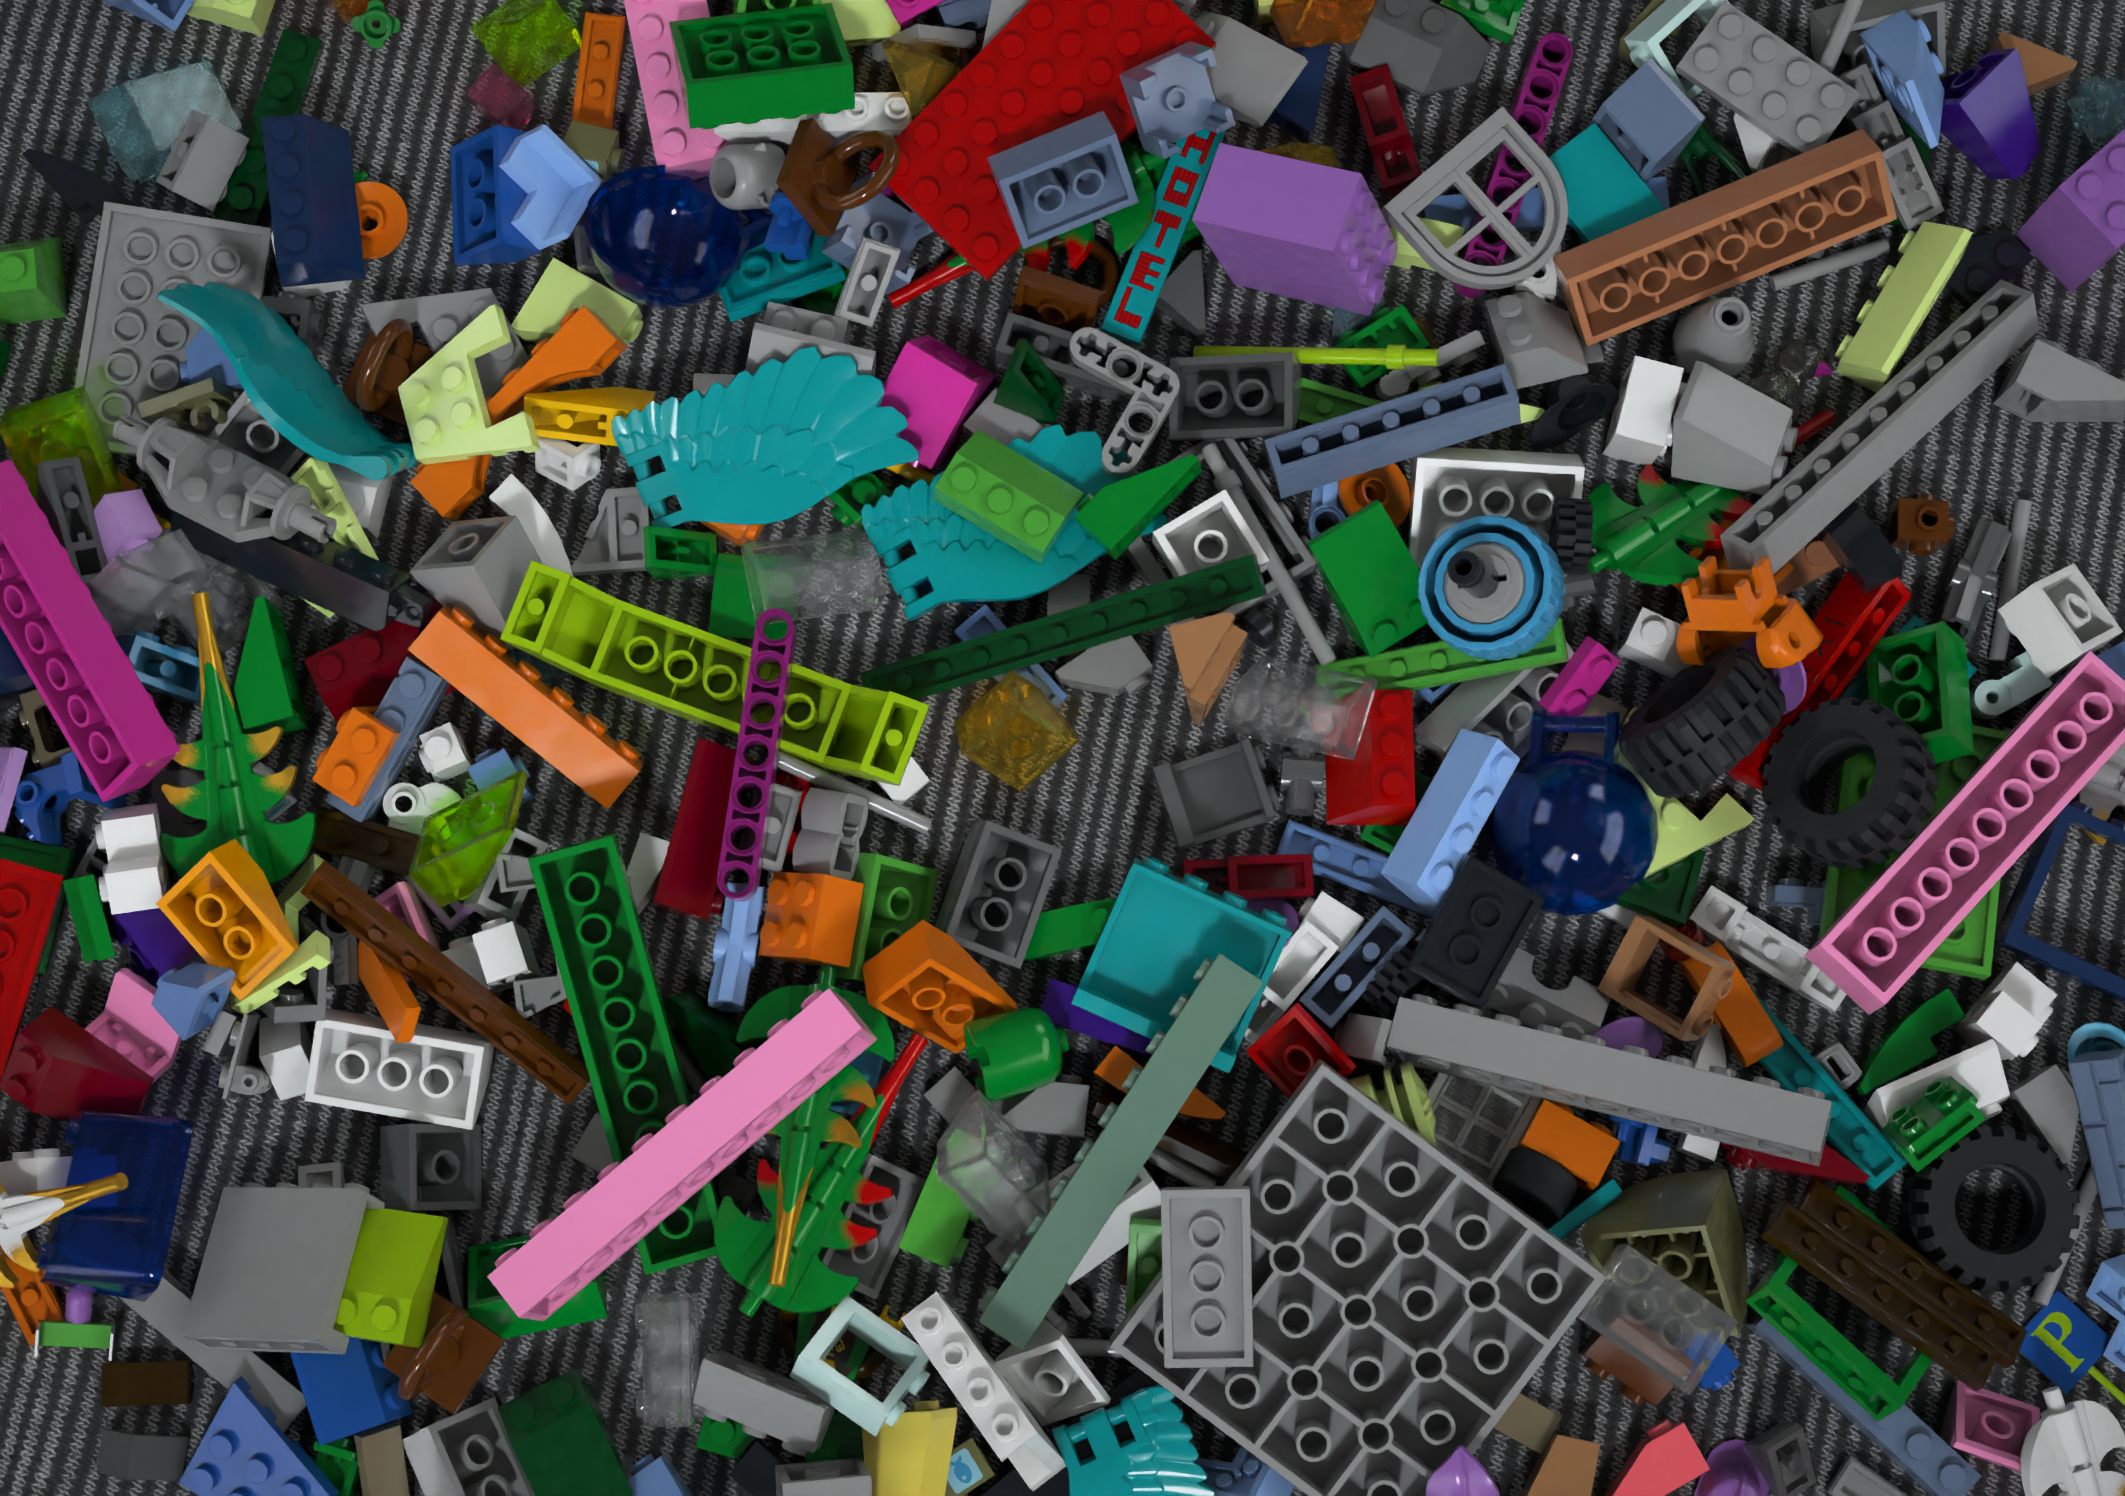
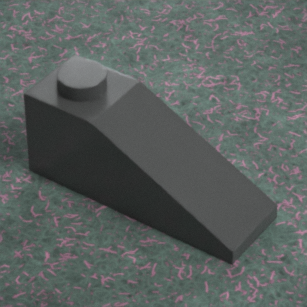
M79 456L38 463V507L46 514L52 531L61 546L67 550L70 561L82 582L91 587L112 579Z

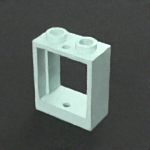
M1666 0L1624 38L1631 51L1630 58L1634 65L1639 69L1646 61L1652 58L1669 75L1670 79L1686 97L1692 100L1702 89L1683 76L1680 79L1678 78L1659 43L1694 11L1705 28L1724 0Z
M848 1296L839 1303L800 1353L790 1377L876 1437L885 1423L893 1427L907 1407L902 1400L908 1392L916 1396L930 1376L924 1370L929 1358L918 1344ZM846 1330H849L906 1370L883 1403L823 1361Z

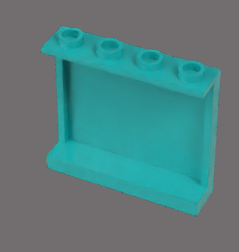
M1146 856L1144 861L1135 858L1071 1004L1153 1039L1159 1029L1167 1033L1175 1021V1018L1169 1015L1182 993L1190 997L1200 983L1193 976L1204 959L1209 957L1215 960L1220 953L1263 981V984L1210 1063L1211 1066L1230 1073L1240 1043L1285 943L1292 935V927L1286 925L1288 918L1278 912L1264 908L1261 914L1246 907L1248 900L1235 893L1225 890L1221 896L1207 890L1209 883L1201 878L1185 873L1182 879L1167 872L1169 865L1158 859Z

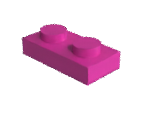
M1587 636L1538 704L1561 723L1572 728L1620 660L1599 642Z

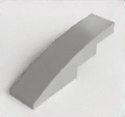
M1859 64L1837 76V78L1861 93L1842 120L1849 134L1863 128L1881 149L1895 213L1905 230H1910L1923 223V221H1927L1944 212L1945 210L1912 138L1905 137L1889 100L1882 99L1867 64Z

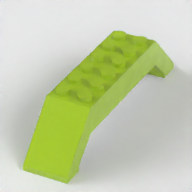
M531 560L500 637L502 641L594 686L727 735L739 737L752 648L618 600L572 577L571 574ZM775 662L764 664L759 671V678L766 682L776 680L781 674V666ZM793 663L780 750L826 771L900 786L930 706L892 691L885 692L851 685ZM768 703L758 705L754 709L753 720L760 724L770 722L774 717L775 707ZM757 745V746H760V747H763V748L768 749L766 746Z

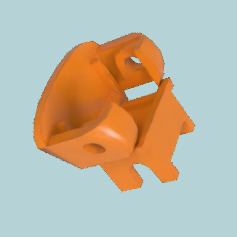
M1707 556L1698 566L1702 584L1701 594H1699L1695 578H1687L1680 585L1688 616L1679 625L1676 651L1681 661L1686 665H1704L1706 663L1702 651L1705 645L1715 650H1724L1727 646H1740L1743 641L1756 635L1757 654L1764 668L1791 666L1803 660L1808 653L1818 648L1822 643L1823 634L1795 598L1778 595L1769 557H1760L1751 567L1752 570L1718 569L1715 556Z

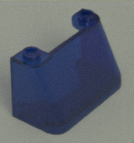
M80 1110L76 1118H69L64 1142L71 1143L70 1152L73 1153L65 1186L88 1183L121 1172L128 1178V1187L124 1190L90 1200L58 1216L56 1230L50 1243L42 1242L39 1248L36 1268L43 1269L40 1279L41 1283L143 1302L157 1290L164 1272L192 1137L193 1121L175 1117Z

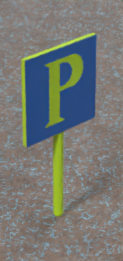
M2057 1290L2052 1295L2048 1306H2043L2024 1326V1329L2028 1332L2019 1352L2055 1386L2060 1387V1390L2065 1395L2088 1372L2125 1406V1394L2093 1366L2105 1352L2111 1337Z

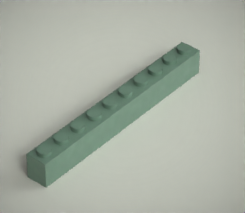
M1219 953L1215 960L1209 957L1204 959L1193 976L1200 983L1190 997L1182 993L1169 1015L1175 1018V1021L1167 1033L1159 1029L1145 1049L1152 1056L1143 1069L1135 1065L1121 1087L1128 1091L1119 1106L1111 1102L1097 1124L1104 1129L1094 1143L1088 1138L1073 1159L1080 1164L1071 1179L1063 1175L1049 1196L1056 1201L1047 1216L1038 1212L1025 1232L1032 1239L1023 1252L1016 1248L1013 1250L1001 1271L1007 1274V1277L999 1289L991 1285L977 1305V1308L983 1311L978 1321L1020 1350L1024 1349L1263 984V981Z

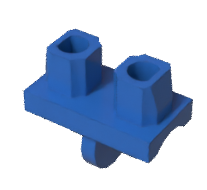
M777 192L772 196L769 205L773 216L764 245L768 252H782L787 260H806L811 250L809 240L813 228L783 192Z
M1607 1115L1608 1121L1618 1124L1615 1138L1621 1141L1617 1160L1649 1166V1163L1665 1164L1667 1162L1670 1152L1669 1142L1656 1138L1657 1126Z

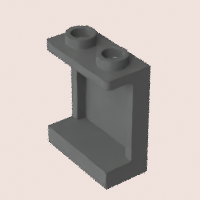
M1249 737L1240 739V742L1173 765H1170L1168 762L1153 767L1152 776L1178 852L1274 820V809L1280 808L1279 801L1273 785L1265 786L1260 771L1266 769L1265 760L1260 746H1252Z

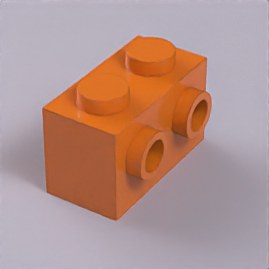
M1544 1099L1534 1112L1516 1147L1534 1150L1554 1160L1573 1175L1579 1189L1590 1194L1598 1186L1621 1141L1612 1137V1131L1604 1125L1594 1121L1587 1123L1574 1116V1110L1568 1105L1556 1101L1549 1102Z

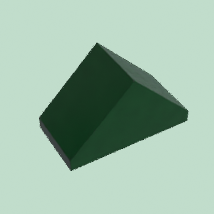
M1024 338L1017 341L993 403L1040 422L1053 424L1066 391Z

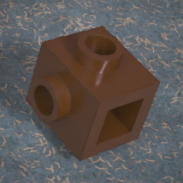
M1920 493L1913 494L1910 498H1898L1889 507L1888 542L1893 548L1909 549V554L1928 556L1933 555L1935 551H1938L1948 542V539L1953 537L1955 518L1953 514H1949V501L1936 500V496L1933 494Z

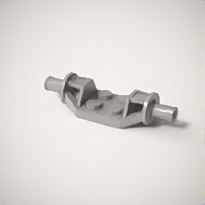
M127 414L121 416V420L126 422L127 425L119 420L116 421L113 427V437L138 449L136 457L139 468L148 472L168 508L236 543L272 536L284 541L291 538L299 530L317 539L318 542L325 544L329 539L323 534L331 538L334 535L337 527L336 519L310 508L312 501L309 488L301 484H295L286 475L216 440L180 429L176 421L167 417L157 419L150 426L133 419ZM170 460L169 470L167 471L164 466ZM268 508L273 510L271 518H260Z

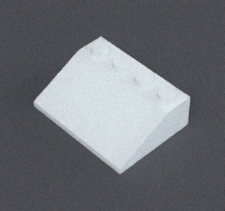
M1444 447L1413 457L1408 550L1419 569L1421 570V563L1424 556L1428 553L1430 546L1445 530L1464 519L1468 520L1474 516L1500 515L1504 518L1515 519L1535 530L1548 543L1551 525L1550 516L1552 515L1554 499L1556 497L1582 499L1585 466L1579 454Z

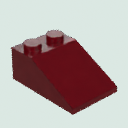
M51 1006L19 1031L0 1084V1089L32 1112L128 1138L134 1132L154 1078Z
M1721 1142L1719 1144V1148L1725 1151L1722 1158L1741 1171L1748 1168L1754 1171L1809 1180L1817 1179L1818 1181L1840 1185L1866 1183L1870 1177L1827 1145H1824L1820 1166L1818 1167Z

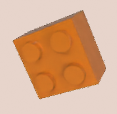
M773 872L772 882L768 888V904L764 925L760 932L761 942L758 955L795 964L849 968L864 884L827 874Z

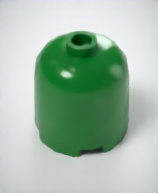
M1022 1008L965 1022L966 1025L963 1026L966 1051L969 1060L974 1058L978 1060L982 1076L975 1077L974 1080L984 1103L996 1102L1044 1087L1054 1082L1060 1075L1063 1066L1062 1053L1069 1051L1067 1036L1062 1026L1055 1028L1052 1019L1043 1010Z

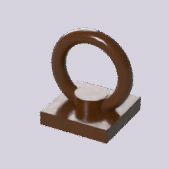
M814 118L800 120L776 184L819 237L830 236L834 233L842 211L865 204L877 196L889 184L900 163V147L892 135L878 130L858 133L835 146ZM866 148H881L884 151V158L877 172L865 184L850 191L856 172L846 159Z
M1054 237L1049 239L1051 252L1058 249H1067L1066 244L1060 238ZM1094 239L1089 255L1098 262L1103 272V280L1100 287L1094 289L1031 268L1027 258L1024 257L1022 270L1018 277L1012 313L1073 333L1085 327L1095 328L1098 308L1105 305L1112 298L1118 287L1119 270L1115 258L1104 245Z
M398 318L386 324L376 337L373 331H371L342 391L348 401L354 406L408 429L398 387L432 358L434 354L431 348L413 341L414 336L411 324L405 319Z
M433 1291L424 1340L420 1347L395 1345L382 1365L400 1377L397 1391L402 1399H413L422 1392L450 1413L456 1414L506 1339L474 1318L466 1309L458 1307L437 1291Z

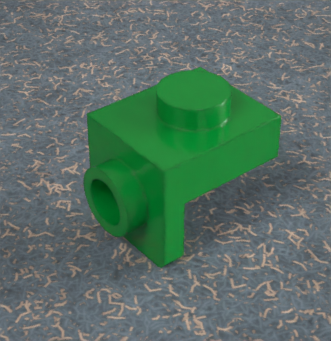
M346 1437L319 1446L318 1440H315L313 1450L318 1451L315 1463L340 1492L337 1496H354L360 1476L355 1439Z

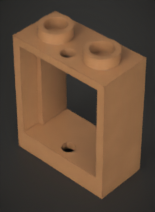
M1635 915L1597 990L1679 1040L1698 1041L1699 1037H1703L1711 1028L1714 1021L1712 1013L1718 1001L1725 998L1731 990L1734 982L1732 975L1737 966L1651 916ZM1659 938L1711 968L1685 1020L1633 990Z

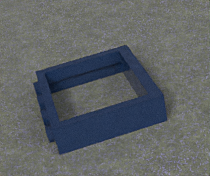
M2071 800L2037 837L1995 932L1994 943L2125 1004L2124 978L2022 932L2070 823L2125 848V822L2110 817L2106 821L2091 815L2093 809L2090 806Z

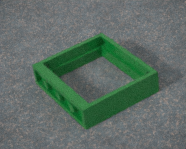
M1838 1185L1832 1190L1898 1237L1887 1224L1880 1221L1860 1203L1856 1196L1849 1193L1842 1185ZM1780 1252L1745 1301L1874 1419L1880 1421L1900 1409L1933 1360L1916 1349L1896 1380L1892 1381L1785 1284L1798 1264ZM1769 1295L1774 1300V1302H1772L1767 1296ZM1875 1394H1878L1882 1398V1400H1880Z

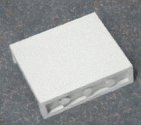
M937 1291L901 1318L1002 1462L1009 1458L1032 1491H1035L1066 1467L1059 1451L994 1364V1360L974 1332Z

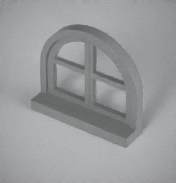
M1502 106L1387 203L1381 210V213L1389 228L1394 226L1422 259L1440 275L1469 288L1493 290L1511 287L1529 279L1551 259L1557 251L1566 230L1568 202L1563 181L1554 164ZM1503 142L1529 171L1532 177L1496 207L1466 173ZM1537 184L1542 194L1545 216L1540 237L1532 247L1503 213ZM1454 185L1483 219L1450 248L1446 249L1416 215L1450 186ZM1490 225L1519 259L1498 266H1483L1467 262L1455 256V254Z

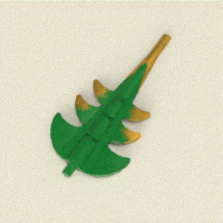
M209 593L191 594L198 635L203 739L193 743H177L181 751L173 760L191 769L204 770L205 779L189 787L167 783L162 785L161 790L168 801L181 813L193 818L207 820V829L198 835L190 837L162 833L159 836L161 847L168 862L181 877H184L209 851L236 839L263 870L269 884L274 883L293 873L307 858L315 837L316 816L314 812H308L301 818L286 823H277L266 819L265 811L276 806L288 795L294 785L298 768L295 765H291L279 773L270 775L253 772L251 763L262 759L274 749L280 740L283 728L276 726L261 733H242L215 635Z
M820 966L817 984H810L808 986L789 985L775 989L760 998L745 1015L736 1037L737 1042L741 1045L751 1041H767L769 1039L767 1036L768 1031L781 1020L787 1018L790 1021L803 1010L800 1006L806 998L818 990L824 993L830 988L850 1004L878 1040L863 1052L878 1055L888 1062H893L895 1059L893 1033L883 1013L868 1005V999L859 993L835 987L837 969L832 966ZM850 1065L844 1067L767 1132V1134L780 1137L776 1237L768 1285L776 1287L786 1286L792 1243L820 1143L839 1142L856 1149L862 1147V1142L856 1130L848 1120L830 1111L831 1104L836 1101L848 1100L862 1103L870 1109L877 1107L871 1086L865 1077Z

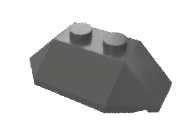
M1336 0L1329 14V20L1332 26H1334L1349 63L1366 71L1387 64L1394 84L1420 96L1451 90L1462 85H1473L1492 48L1461 15L1429 0Z

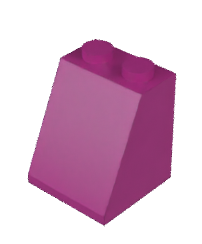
M929 334L906 342L884 383L885 395L880 406H892L905 416L908 426L899 433V438L910 442L919 450V460L909 462V464L921 470L933 469L942 465L964 430L963 424L979 407L997 378L996 374Z

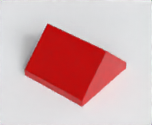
M1296 1003L1246 1050L1248 1055L1288 1099L1319 1059L1344 1078L1357 1067L1299 1003Z

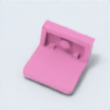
M121 968L114 976L104 1012L84 1029L153 1077L154 1083L174 1064L182 1039L151 1005L157 988L128 968Z

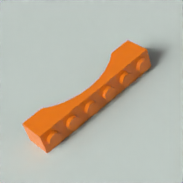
M584 305L580 309H573L561 320V328L551 338L543 339L533 348L531 352L532 358L522 368L517 367L508 373L502 381L503 387L493 397L485 398L492 426L517 415L524 408L525 394L546 392L559 384L578 378L600 376L628 347L627 344L595 311ZM492 455L472 456L469 460L425 465L420 463L416 469L418 474L410 483L442 517L457 521L485 492L487 471Z

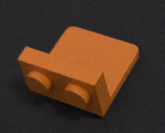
M378 706L352 707L351 710L346 711L337 723L336 731L338 734L332 745L326 747L316 761L318 770L312 781L353 807L361 805L401 734L373 716Z

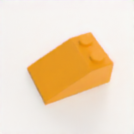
M236 839L209 851L156 903L207 964L232 969L236 977L231 991L239 1001L244 1000L299 948L263 870Z

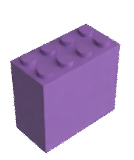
M2125 129L2058 186L2015 234L2070 293L2075 291L2125 247Z
M1223 143L1219 144L1192 219L1234 285L1370 316L1374 303L1378 304L1383 296L1385 286L1383 277L1387 266L1393 265L1398 250V244L1361 173Z

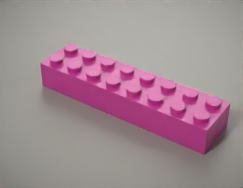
M11 459L0 462V626L102 802H106L147 785L181 750L176 743L174 733L166 726L156 709L151 694L145 690L135 673L130 658L124 654L114 637L109 622L103 618L93 601L88 586L82 582L72 565L67 550L61 546L52 531L46 514L40 510L31 495L25 478L19 474Z

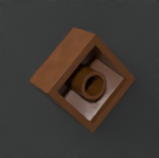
M1606 1311L1578 1352L1587 1359L1583 1365L1587 1370L1603 1381L1608 1376L1623 1385L1619 1393L1639 1407H1641L1644 1401L1656 1406L1693 1366L1691 1362L1622 1312Z

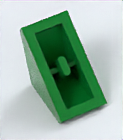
M655 526L643 527L645 569L655 580L715 575L717 565L716 534Z

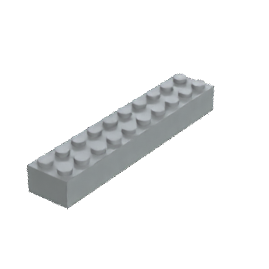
M1412 994L1411 999L1399 997L1387 1042L1388 1050L1398 1063L1411 1061L1414 1067L1820 1166L1832 1109V1101L1825 1100L1823 1092L1805 1087H1798L1797 1093L1779 1089L1780 1083L1778 1081L1758 1076L1754 1077L1753 1082L1735 1078V1071L1718 1066H1710V1070L1705 1071L1693 1068L1692 1061L1678 1056L1668 1055L1666 1061L1648 1057V1050L1636 1046L1624 1045L1623 1050L1606 1047V1041L1595 1036L1581 1035L1580 1040L1563 1036V1030L1549 1025L1539 1024L1537 1030L1520 1026L1521 1020L1508 1015L1496 1014L1495 1020L1478 1016L1479 1010L1462 1004H1454L1453 1009L1436 1006V999L1425 995Z

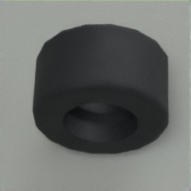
M1515 1147L1509 1151L1493 1179V1187L1499 1194L1527 1215L1549 1223L1557 1222L1562 1218L1578 1188V1183L1573 1175L1560 1164L1539 1152L1523 1147Z

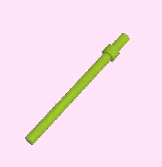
M1388 344L1387 348L1195 345L1193 350V357L1293 352L1301 364L1386 365L1387 369L1405 370L1406 365L1438 366L1439 363L1438 349H1407L1404 344Z

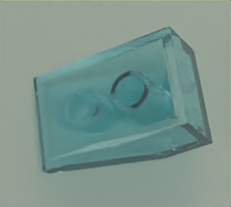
M207 60L124 82L87 101L121 169L136 186L159 175L192 109L238 133L245 131Z

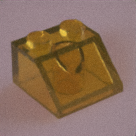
M1014 671L1009 672L954 722L962 755L1020 792L1025 790L1080 741L1077 733L1045 693Z

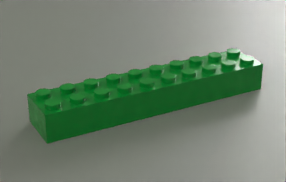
M616 833L532 855L528 861L613 1162L618 1161L621 1164L633 1154L631 1147L640 1138L648 1133L653 1135L658 1133L667 1125L665 1119L672 1111L683 1104L690 1106L692 1103ZM713 1179L637 1242L645 1275L718 1255L714 1243V1229L720 1203Z

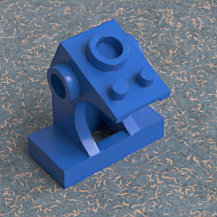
M74 752L61 755L62 763L27 774L18 784L13 801L16 807L14 814L24 826L30 828L26 835L31 841L37 839L42 844L47 843L58 847L64 846L60 828V817L67 810L69 802L75 798L110 809L127 805L125 794L102 802ZM56 795V804L51 807V800Z

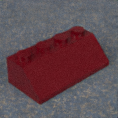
M435 598L432 599L429 621L420 628L394 620L379 631L368 629L304 659L318 692L336 723L352 707L380 705L394 678L400 676L398 671L405 658L410 655L414 656L408 648L443 608ZM450 684L443 697L458 690Z
M698 738L653 902L665 912L713 923L714 915L722 914L726 896L717 885V873L736 751L702 738ZM746 755L747 762L750 765L756 766L754 759ZM755 786L748 787L742 791L740 803L743 807L745 806L748 793L754 794ZM744 828L739 830L737 833L742 834Z

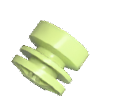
M1411 1061L1400 1063L1404 1082L1401 1084H1397L1391 1067L1384 1068V1089L1377 1090L1368 1073L1347 1079L1437 1146L1435 1138L1436 1118L1424 1081L1416 1073Z

